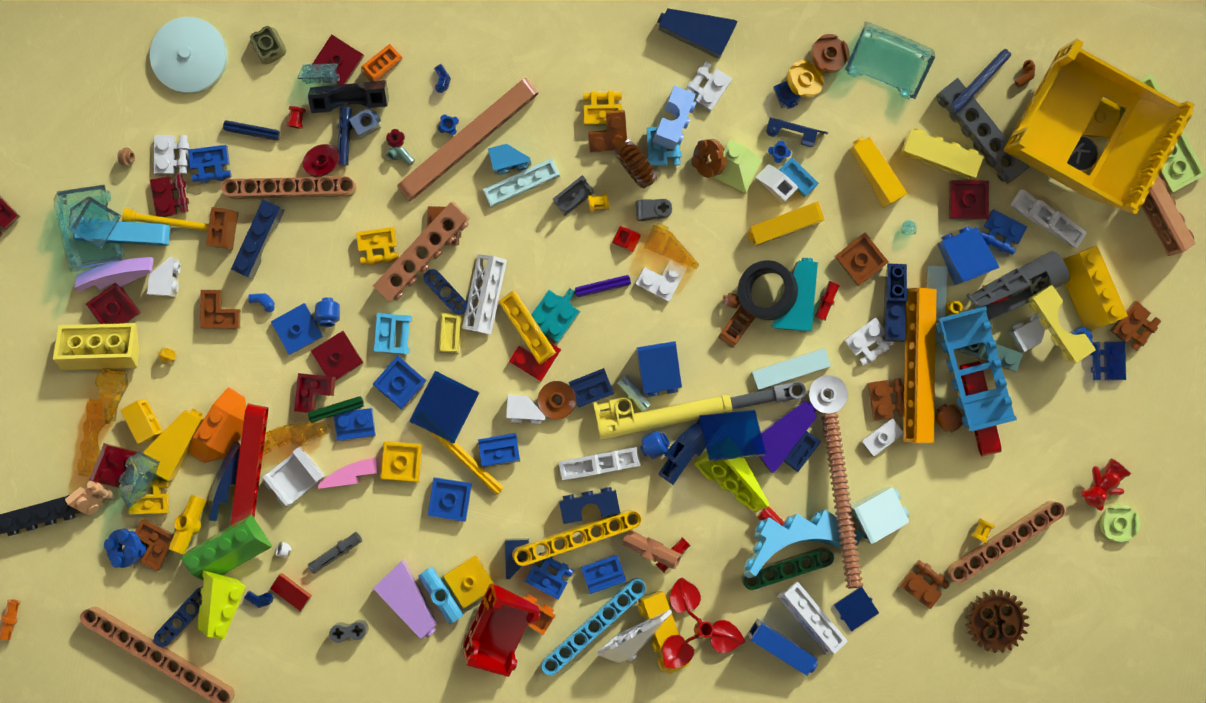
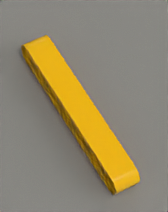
M626 510L619 514H614L519 546L513 550L512 558L518 565L526 566L637 528L641 524L642 519L638 512ZM630 514L635 515V521L632 524L627 522ZM612 520L617 521V528L614 530L609 528V523ZM594 526L599 528L597 536L591 535V529ZM579 532L581 540L575 543L572 537L575 533ZM557 539H562L563 546L556 549L554 542ZM544 545V553L537 555L536 547ZM525 551L526 559L518 561L517 554Z

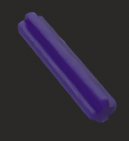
M624 275L576 287V296L582 297L628 286L631 284L630 276Z

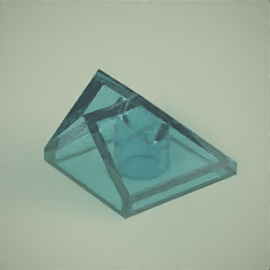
M88 196L70 208L68 230L102 249L121 215Z

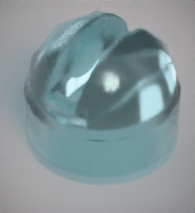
M907 220L902 224L901 234L914 235L917 233L916 224L912 220Z

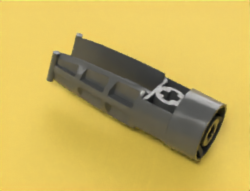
M1050 251L1036 258L1033 262L999 277L972 295L967 294L966 296L976 308L986 306V314L988 320L1029 303L1028 299L1047 286L1053 285L1056 289L1068 283L1070 275L1060 255L1055 251ZM1006 296H1009L1008 300L990 304Z

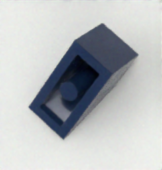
M529 538L505 540L506 579H511L522 567L513 560L512 553L515 548L528 544ZM521 551L517 554L518 561L526 559V552Z

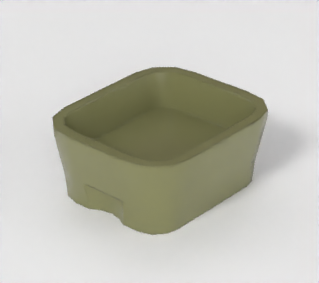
M265 26L260 31L250 35L252 46L263 63H272L286 54V47L275 28Z

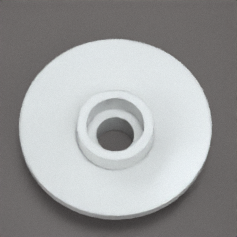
M821 376L810 387V402L815 409L822 413L837 412L847 401V388L844 382L836 376ZM825 391L830 392L831 395L829 398H826L824 396Z

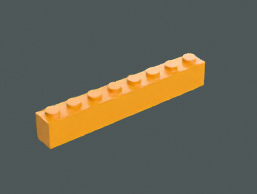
M907 288L903 442L934 443L937 289Z

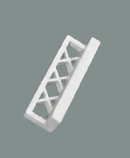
M478 254L462 329L491 335L507 260ZM485 259L487 260L486 268L483 270L482 266L483 261ZM482 279L483 283L482 286L479 288L478 284L479 281ZM478 297L479 302L478 305L475 307V299ZM474 316L475 321L472 327L470 326L471 318Z
M795 582L786 591L780 592L777 595L826 655L835 654L848 642L798 582Z

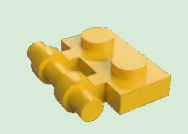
M608 90V92L597 93V91L583 93L584 100H591V105H584V125H607L606 111L622 110V104H614V100H622L621 92ZM597 100H608V104L597 105Z
M395 227L356 232L359 252H367L366 257H360L361 265L369 264L371 266L385 261L386 263H391L392 260L399 258L398 252L391 253L390 247H397ZM384 249V254L374 255L373 250Z
M155 478L152 481H144V479L129 481V489H136V495H128L129 514L169 513V493L161 494V488H168L169 481L161 480V478ZM144 488H153V494H144Z

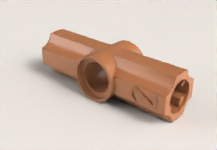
M629 530L623 539V546L641 553V556L649 560L658 561L672 569H676L681 560L682 554L663 546L664 544L649 537L646 538L634 531Z

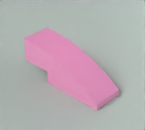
M376 458L361 460L335 471L318 484V489L360 483V475L378 473Z

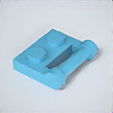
M377 313L374 352L409 354L408 336L412 316ZM397 321H402L400 347H395Z

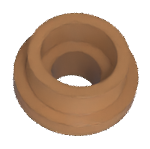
M128 147L119 150L117 155L118 162L126 167L132 166L135 161L134 152Z

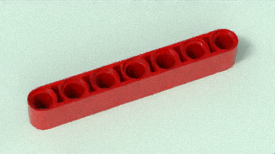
M247 404L245 409L230 526L251 514L255 519L269 408L265 406Z

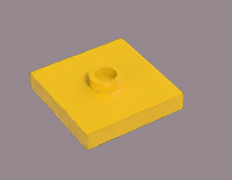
M1102 98L1082 135L1110 138L1119 123L1121 106L1109 99Z
M383 441L380 480L419 483L423 444Z
M474 555L443 575L463 608L484 596L488 586L491 583L494 584L477 555Z

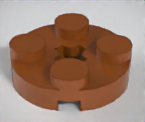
M834 34L821 36L812 45L811 49L812 61L820 72L835 73L840 71L846 65L850 56L846 42L844 40L841 41ZM828 50H830L831 53H834L832 58L826 54Z
M716 139L698 141L694 149L693 158L691 159L692 166L702 176L707 178L720 175L727 163V159L722 152L724 150L723 145Z

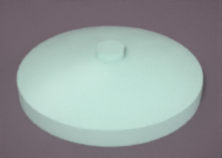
M181 17L166 23L156 33L151 43L150 62L155 75L164 85L180 93L195 94L209 89L218 82L227 65L228 53L223 37L210 23L199 18Z

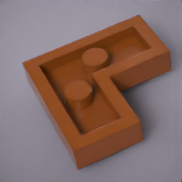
M625 110L606 111L607 130L588 132L590 152L615 150L618 144L627 140Z
M201 290L200 328L240 329L241 310L221 309L222 290Z
M143 518L135 533L141 541L149 544V547L140 562L159 571L170 552L168 548L174 534Z

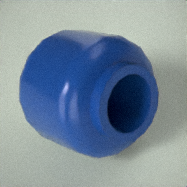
M322 298V301L315 304V321L323 327L335 326V323L340 320V305L333 301V298Z
M654 431L642 438L640 449L644 456L648 455L651 459H656L668 451L670 443L665 433Z

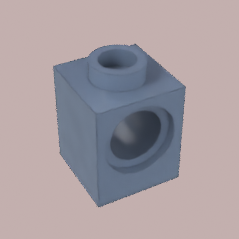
M370 108L349 119L361 139L381 128L379 125L380 117L376 111L372 112ZM370 118L371 124L364 127L362 125L363 120Z

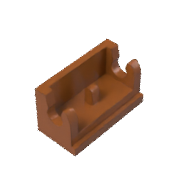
M211 207L206 245L233 250L238 212Z

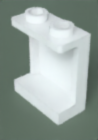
M298 447L289 457L262 477L265 480L263 482L270 491L273 490L276 493L277 501L281 505L285 504L287 507L326 476L303 447Z

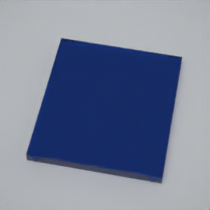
M435 371L409 422L454 444L479 392Z
M755 410L699 416L709 461L766 455Z

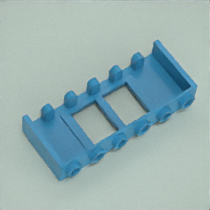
M986 306L938 318L939 323H936L938 333L942 334L944 341L941 342L943 352H948L949 360L946 361L949 372L953 371L955 379H951L954 391L958 390L960 396L956 398L958 407L964 411L965 416L962 417L963 425L970 432L1017 420L1013 412L1011 397L1008 394L1007 382L1003 376L1002 364L997 354L996 342L992 336L991 324L986 314ZM984 342L989 362L959 370L953 350ZM991 368L996 389L966 396L961 376Z

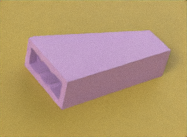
M402 560L373 589L420 639L424 636L428 638L436 630L434 626L437 622L405 560Z

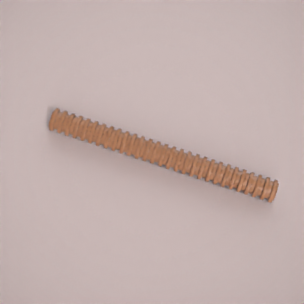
M831 413L823 415L821 419L824 420L822 425L825 426L823 431L826 433L824 434L826 438L825 443L827 444L826 449L828 450L826 454L829 455L827 461H830L828 467L831 468L829 473H831L830 479H832L831 485H833L832 491H834L832 495L835 497L833 502L836 503L834 509H837L835 515L838 516L836 521H838L837 527H839L838 533H840L839 539H841L840 545H842L840 550L843 551L841 557H844V560H842V563L845 564L843 569L846 571L844 576H846V588H860L863 586V583H861L863 578L860 577L862 572L859 571L861 565L858 564L860 559L857 558L859 552L856 551L858 546L855 545L857 540L854 538L856 537V534H854L855 528H853L854 522H852L854 517L851 516L853 511L850 510V507H852V504L849 503L851 498L848 497L850 492L847 490L849 486L847 485L848 480L846 479L847 474L844 467L846 463L843 461L845 456H842V453H844V450L841 449L843 444L840 443L842 438H840L841 432H839L840 426H838L839 420H837L839 416L838 414Z

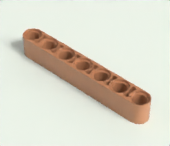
M346 176L227 179L221 185L223 194L233 199L352 196L357 189L356 183ZM331 182L332 188L329 191H324V184ZM345 182L351 183V188L348 191H343L342 189ZM271 183L274 184V190L268 193L266 187ZM293 183V190L286 192V185ZM312 183V189L309 192H305V185ZM235 184L236 190L233 193H229V186ZM250 184L255 185V190L252 193L247 191Z
M1055 501L1045 502L990 538L987 543L984 542L952 563L947 568V576L957 583L965 582L1061 519L1065 514L1064 506ZM1053 505L1057 507V512L1054 515L1050 512ZM1039 515L1041 522L1036 526L1034 519ZM1021 526H1024L1025 533L1022 536H1020L1018 534V529ZM1004 537L1009 538V544L1007 546L1002 545V540ZM992 547L993 554L987 557L986 550ZM972 558L977 559V565L975 567L970 566V560ZM960 568L961 575L955 578L954 571Z

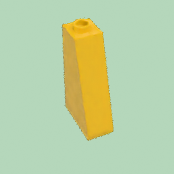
M861 137L854 141V146L850 150L882 207L885 208L906 196V190L871 137L866 139Z
M819 201L750 226V232H747L750 243L758 246L818 225L825 218Z
M195 409L184 410L134 463L168 481L174 480L189 452L193 436L204 420V417H202L203 413Z

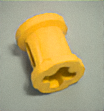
M607 193L595 197L588 195L590 213L599 209L609 210Z
M979 518V524L971 536L987 543V537L995 526Z

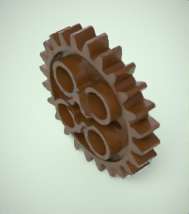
M991 589L990 595L983 592V598L976 596L978 602H970L973 609L967 608L971 615L965 616L966 619L970 620L965 626L971 628L967 633L974 635L971 640L974 642L978 641L977 646L980 648L984 645V650L989 651L991 648L994 653L997 652L998 648L1000 652L1004 653L1005 647L1011 651L1012 644L1018 647L1017 640L1024 641L1021 634L1028 633L1024 630V627L1030 625L1024 622L1029 616L1023 614L1027 611V608H1020L1023 602L1020 600L1016 601L1017 596L1015 595L1010 597V592L1006 591L1003 595V591L998 589L997 594ZM994 604H996V612L993 608ZM1007 605L1009 607V611L1007 614L1003 615L1001 610L1004 606ZM989 608V616L983 618V610ZM997 617H998V618L1000 619V621H998V622H997V625H996V624H994V621H997ZM1011 625V632L1005 634V627ZM988 628H992V629H993L992 635L989 636V637H986V635H985L986 630H987Z

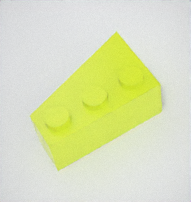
M203 570L204 582L203 588H201L202 604L199 606L198 629L207 637L224 640L246 585L237 578Z

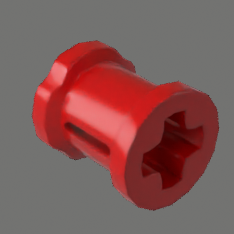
M289 106L290 114L286 126L303 129L302 119L306 109Z

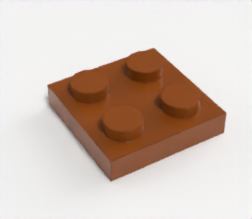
M866 232L834 256L857 286H860L889 263Z

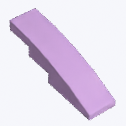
M152 257L133 258L92 268L77 275L74 288L78 292H82L95 285L101 290L115 282L122 287L151 273L154 259Z

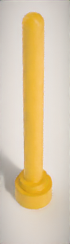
M124 208L122 214V222L139 221L208 231L209 224L137 214V211L130 208Z

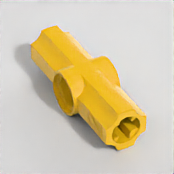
M194 495L190 496L183 514L178 515L175 519L174 527L176 531L168 548L169 550L185 554L192 535H196L201 528L199 518L207 500Z

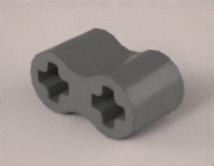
M356 620L352 624L339 622L330 629L329 636L334 642H342L347 638L359 640L368 633L369 626L364 620ZM357 626H359L360 629H363V631L360 634L358 631H355V628ZM338 629L344 632L341 636L339 633H336Z

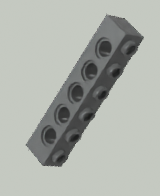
M957 78L936 95L939 105L946 108L950 113L949 116L952 121L961 126L962 133L973 141L974 148L986 157V163L990 167H994L998 172V178L1002 182H1006V184L1012 182L1030 166L1003 151L1008 139L974 97L956 114L949 110L953 99H956L966 89L959 78ZM966 113H969V114L972 115V117H973V121H972V122H969V121L966 120V118H965V114H966ZM978 128H981V129L984 130V132H985V136H984V137L980 136V135L977 133V129H978ZM990 143H994L996 145V152L990 149ZM1002 158H1006L1008 160V167L1002 164Z

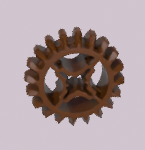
M628 139L618 144L615 148V155L635 183L643 189L652 185L657 180L655 170L640 149Z

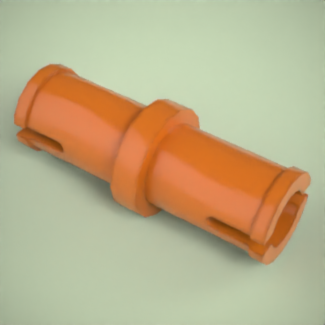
M7 600L5 614L1 617L0 639L11 640L14 624L18 620L16 616L21 603L18 600Z

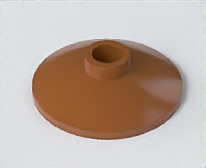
M549 382L542 387L538 394V406L541 412L551 419L565 418L575 408V392L565 382ZM556 396L561 398L560 403H555L554 398Z

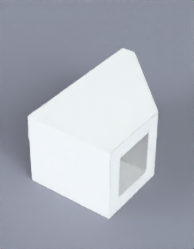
M770 164L755 177L782 204L798 189V186L790 178Z
M169 257L149 274L147 294L176 297V293L179 291L177 276L181 271L179 259Z
M1037 313L1029 317L1030 321L1027 323L1019 322L1012 326L1014 330L1008 332L1019 352H1025L1042 343L1045 329L1041 325V319Z
M508 395L506 418H511V422L522 423V419H530V423L541 424V420H546V416L528 396Z

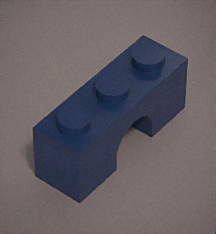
M612 487L601 488L599 493L593 494V490L581 492L582 496L574 497V494L562 496L563 500H559L563 524L582 521L581 510L589 503L599 507L601 517L619 514L620 509L616 489L612 490Z

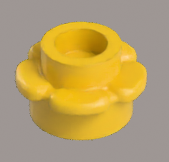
M162 347L161 351L158 352L160 360L171 363V361L176 360L177 352L169 348Z

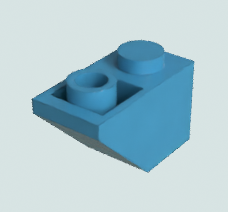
M508 144L488 148L494 173H499V175L510 173V170L515 168L517 170H524L528 168V165L532 164L530 157Z

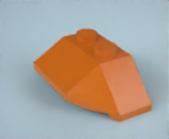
M228 387L211 406L193 436L188 453L204 463L225 458L234 442H239L242 437L246 398Z

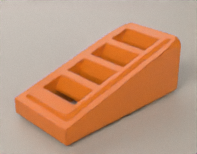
M389 44L361 66V73L370 82L379 81L402 60V56ZM389 53L394 59L391 60L386 54ZM383 58L388 64L385 65L380 59ZM376 63L382 68L381 70L375 66Z

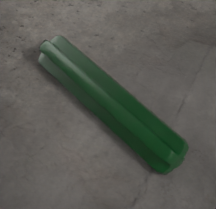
M361 396L310 411L307 413L310 423L364 407V401Z

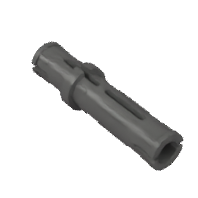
M354 532L343 541H338L337 545L308 563L309 569L312 573L316 574L338 557L348 554L350 549L363 542L361 536Z

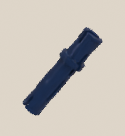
M340 107L339 124H337V129H339L337 150L340 155L338 165L341 166L349 165L350 130H352L349 120L352 113V108Z

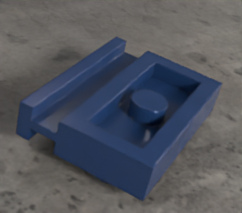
M604 368L569 382L570 387L575 392L578 408L614 394Z

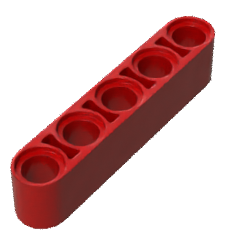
M976 361L960 365V370L980 365L981 362ZM984 370L961 376L966 396L988 391ZM997 425L974 431L978 450L982 457L1002 451Z

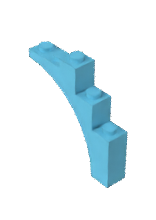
M822 510L812 516L811 522L799 514L788 516L783 526L771 518L760 520L755 527L756 533L754 535L760 541L754 545L752 557L748 558L745 562L743 575L748 578L755 577L764 563L774 553L792 543L805 541L822 542L839 549L842 548V545H840L841 539H839L840 533H838L839 527H837L838 521H836L837 517L827 510ZM855 529L854 534H856V537L854 538L857 540L855 545L858 546L863 533Z

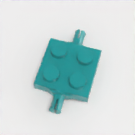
M571 288L568 289L563 297L548 290L531 314L543 334L558 343L580 314V311L569 302L575 294V291Z

